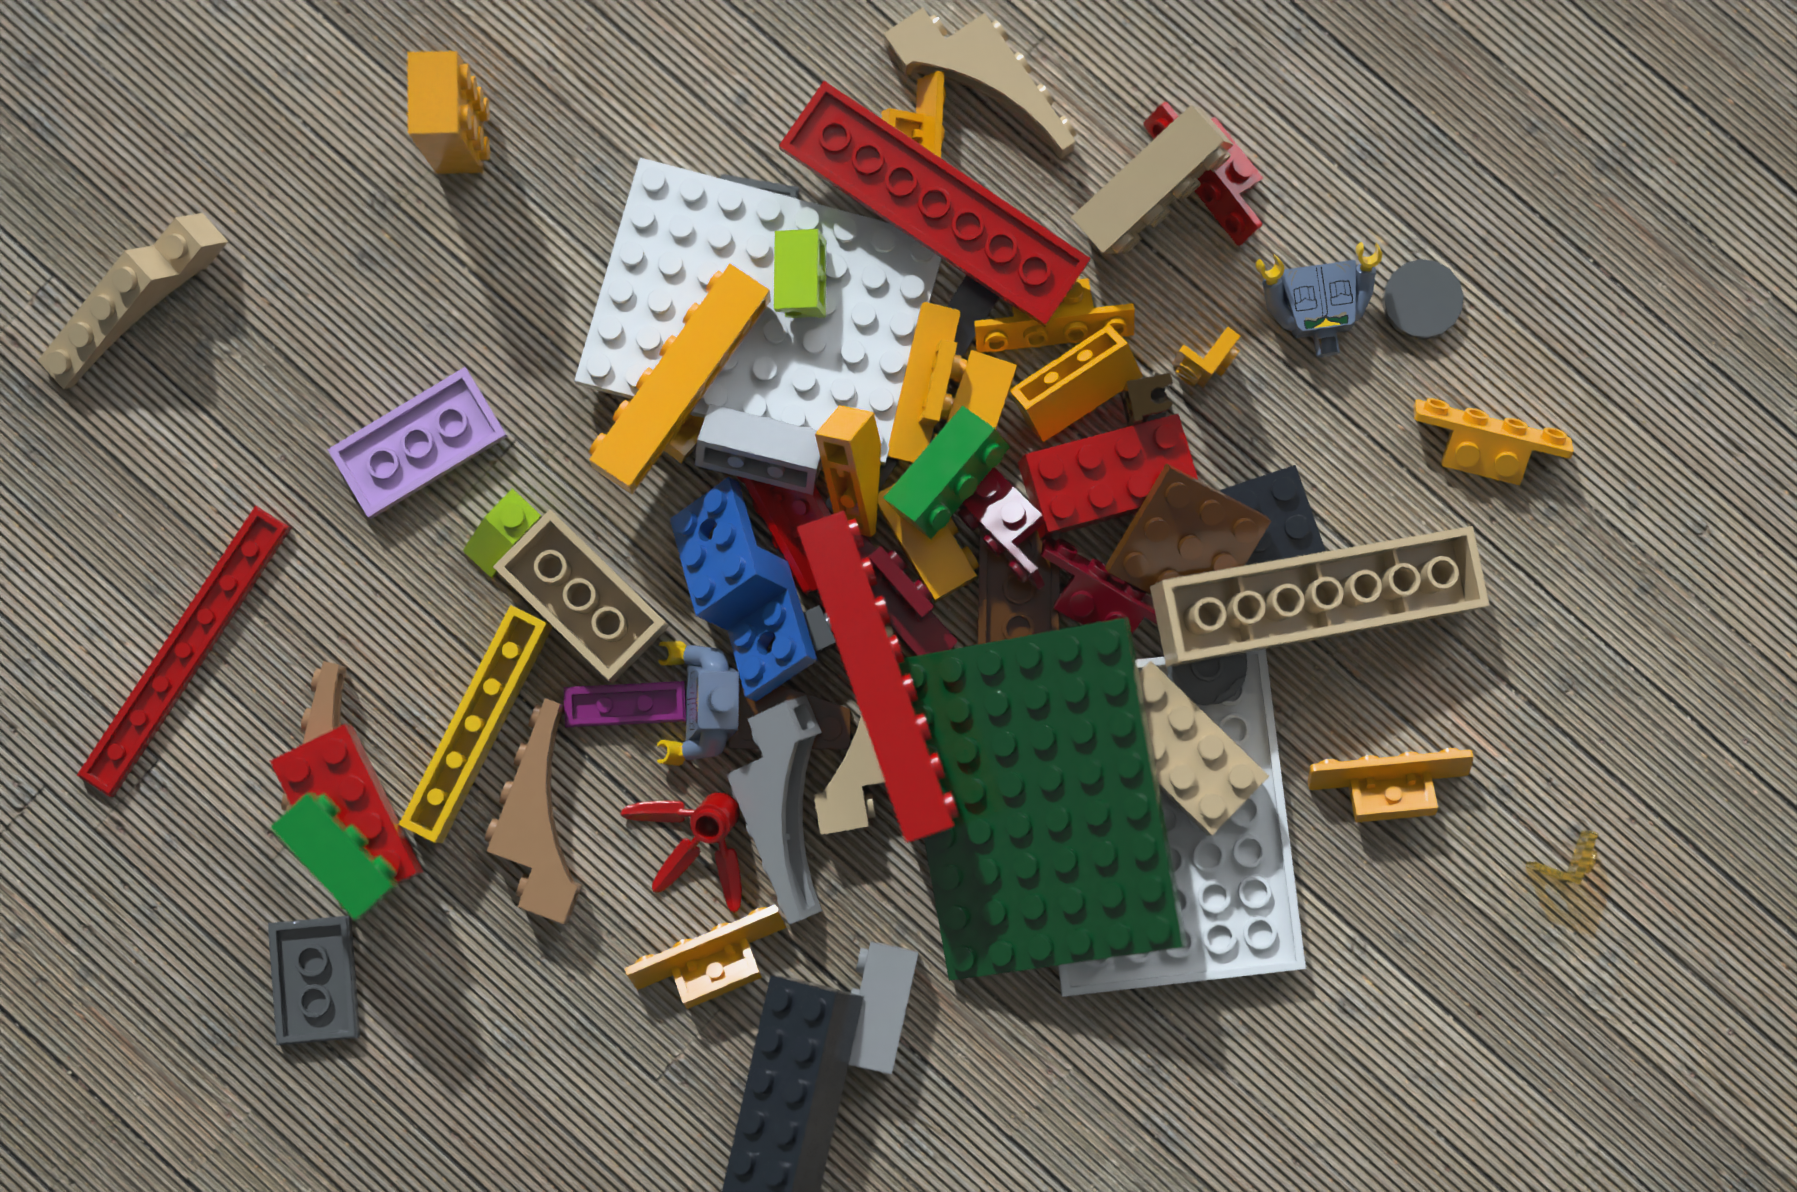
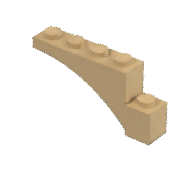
M922 7L884 33V46L906 76L912 72L927 75L936 71L944 72V79L952 80L975 89L1001 103L1022 118L1046 141L1060 160L1074 151L1076 131L1065 116L1058 117L1051 107L1054 101L1043 84L1036 86L1029 76L1031 68L1020 52L1016 54L1012 52L1006 43L1009 40L1006 31L997 20L991 22L986 13H983L945 39L944 36L947 35V31L940 19L935 14L930 17Z
M203 213L175 217L154 245L125 250L38 359L39 363L63 389L74 387L97 359L145 313L201 270L207 269L228 243V240Z
M892 626L885 627L887 636H894ZM862 714L856 734L843 762L824 791L820 794H814L820 835L870 827L868 819L876 817L872 793L864 794L863 787L883 784L885 781Z

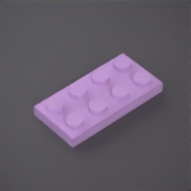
M464 367L327 450L368 518L372 519L508 436L468 369Z

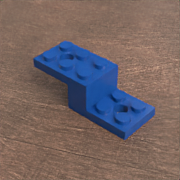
M727 477L670 518L695 616L728 631L745 697L758 701L817 661L789 563L757 546L738 481ZM716 525V527L713 530L712 538L709 540L710 532L712 528ZM774 637H776L772 645V651L768 653V645L770 641Z

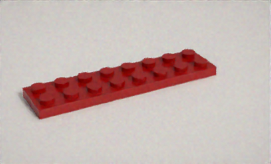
M826 81L822 82L779 144V150L1044 327H1046L1091 260L1090 257Z

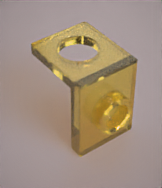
M1592 830L1581 831L1566 873L1538 862L1527 861L1526 868L1571 885H1580L1584 873L1589 874L1594 867L1597 851H1594L1593 848L1598 833Z

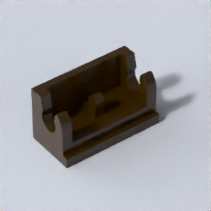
M1171 372L1126 381L1121 393L1127 427L1166 417L1164 412L1172 406L1173 402L1164 401L1160 403L1159 399L1166 397V388L1173 384Z

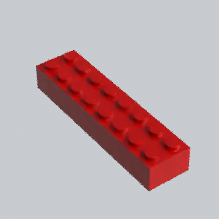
M841 511L798 526L797 529L905 842L910 843L953 828L951 819L959 817L951 792L942 794L938 780L945 778L937 753L928 754L924 741L931 739V734L924 714L916 716L914 714L911 702L917 701L918 697L910 674L901 676L897 664L904 662V657L896 635L887 636L884 625L890 624L891 621L883 597L874 598L871 587L878 585L870 559L869 557L861 559L857 549L864 547V543L856 519L847 521L845 512Z

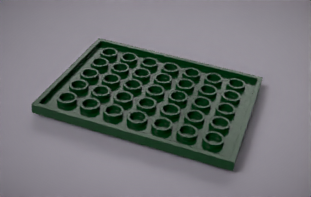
M1129 617L904 658V662L897 664L901 676L910 674L918 697L917 701L911 702L915 716L924 714L931 734V739L924 741L928 754L937 753L945 778L938 780L942 794L951 792L959 817L951 819L953 828L924 838L949 981L1178 949L1187 946Z

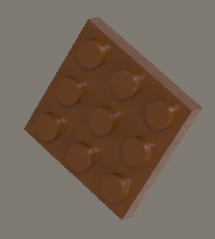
M1166 463L1111 555L1105 569L1108 573L1151 594L1150 587L1162 580L1245 566L1271 520L1260 512Z

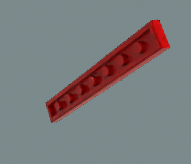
M255 505L78 772V777L109 797L116 795L292 529L291 527Z

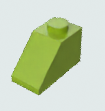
M512 488L483 518L463 549V552L493 579L498 573L493 566L543 516Z

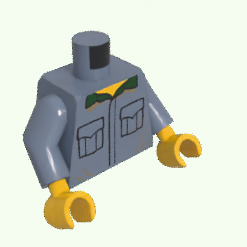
M1363 243L1357 244L1355 250L1360 262L1357 267L1355 260L1284 269L1283 262L1273 254L1274 267L1269 271H1265L1264 262L1261 259L1257 260L1256 269L1265 278L1262 285L1267 310L1283 329L1292 331L1294 338L1313 336L1316 357H1329L1340 354L1337 333L1350 331L1355 322L1363 317L1373 295L1376 276L1375 266L1382 260V251L1378 243L1375 244L1374 254L1369 257L1363 256Z
M682 641L660 642L659 646H666L669 655L668 659H659V664L663 666L687 664L686 741L682 743L660 740L657 743V747L667 748V754L664 759H658L657 762L680 766L685 759L695 760L721 754L726 742L738 730V671L728 666L724 652L718 648L695 645L686 646Z

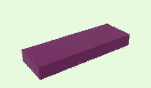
M685 681L564 687L565 727L686 722Z

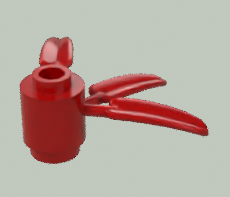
M719 792L712 793L701 802L696 810L684 809L685 805L681 801H648L628 805L622 809L620 815L623 818L636 821L681 823L685 820V817H691L690 826L695 837L691 841L688 838H684L669 855L652 883L653 892L659 893L664 891L687 870L701 852L697 846L700 842L718 843L719 850L715 852V860L724 898L731 912L735 913L739 910L742 899V886L736 851L733 848L727 849L725 842L726 836L736 825L740 816L738 804L731 796Z

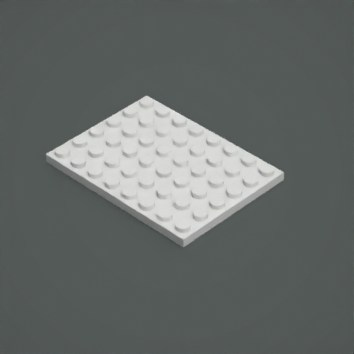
M639 158L574 380L575 384L633 399L639 390L636 388V384L640 376L648 367L651 369L655 368L662 358L659 352L666 340L671 335L678 336L685 326L682 321L689 308L694 303L701 304L708 294L705 289L712 276L718 270L723 273L730 263L768 288L771 301L690 415L705 418L709 405L713 404L761 417L773 418L777 421L801 427H810L818 431L839 405L871 411L875 414L881 440L880 465L885 466L890 446L888 447L920 306L923 302L930 303L941 257L890 223ZM819 229L827 240L826 318L785 317V312H776L774 310L775 231Z
M1266 649L1246 653L1248 663L1245 682L1233 697L1216 705H1196L1255 761L1269 777L1213 835L1209 836L1160 790L1187 946L1178 949L1058 965L1062 997L1306 969ZM1164 657L1136 660L1138 672L1147 663L1152 661L1168 677Z

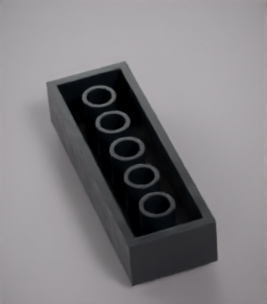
M770 975L721 1192H820L864 996L800 979Z

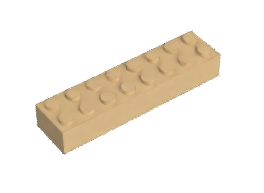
M1473 526L1162 580L1150 587L1166 667L1467 613L1490 606Z

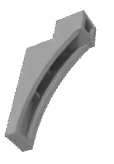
M806 695L785 701L749 718L748 722L752 729L753 740L760 748L763 757L726 774L731 785V793L738 802L746 821L748 834L754 840L762 859L763 870L770 878L777 895L778 906L785 915L789 925L822 911L812 883L803 835L805 774L815 736L822 733Z

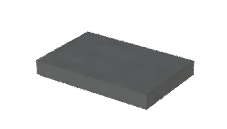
M351 916L268 923L276 1046L359 1038L360 1026Z

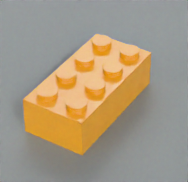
M458 51L407 52L408 135L436 174L483 173V161L490 159L489 138L483 134V122H489L490 107L488 98H483L482 87L477 86L476 76H471L469 64H464Z

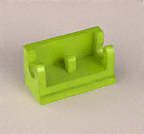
M819 229L775 231L774 310L776 312H785V317L826 318L827 240Z

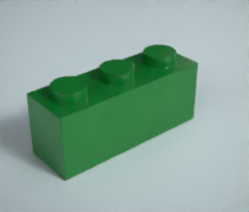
M962 406L883 498L900 517L929 539H932L940 529L947 525L951 516L960 505L975 492L978 484L990 470L1001 462L1010 446L994 427Z
M307 792L274 822L270 828L354 920L363 919L399 886L392 878L397 872L384 857L379 855L377 858H374L364 847L368 840L353 824L346 827L337 818L336 815L340 812V809L326 794L323 793L318 797L316 793Z

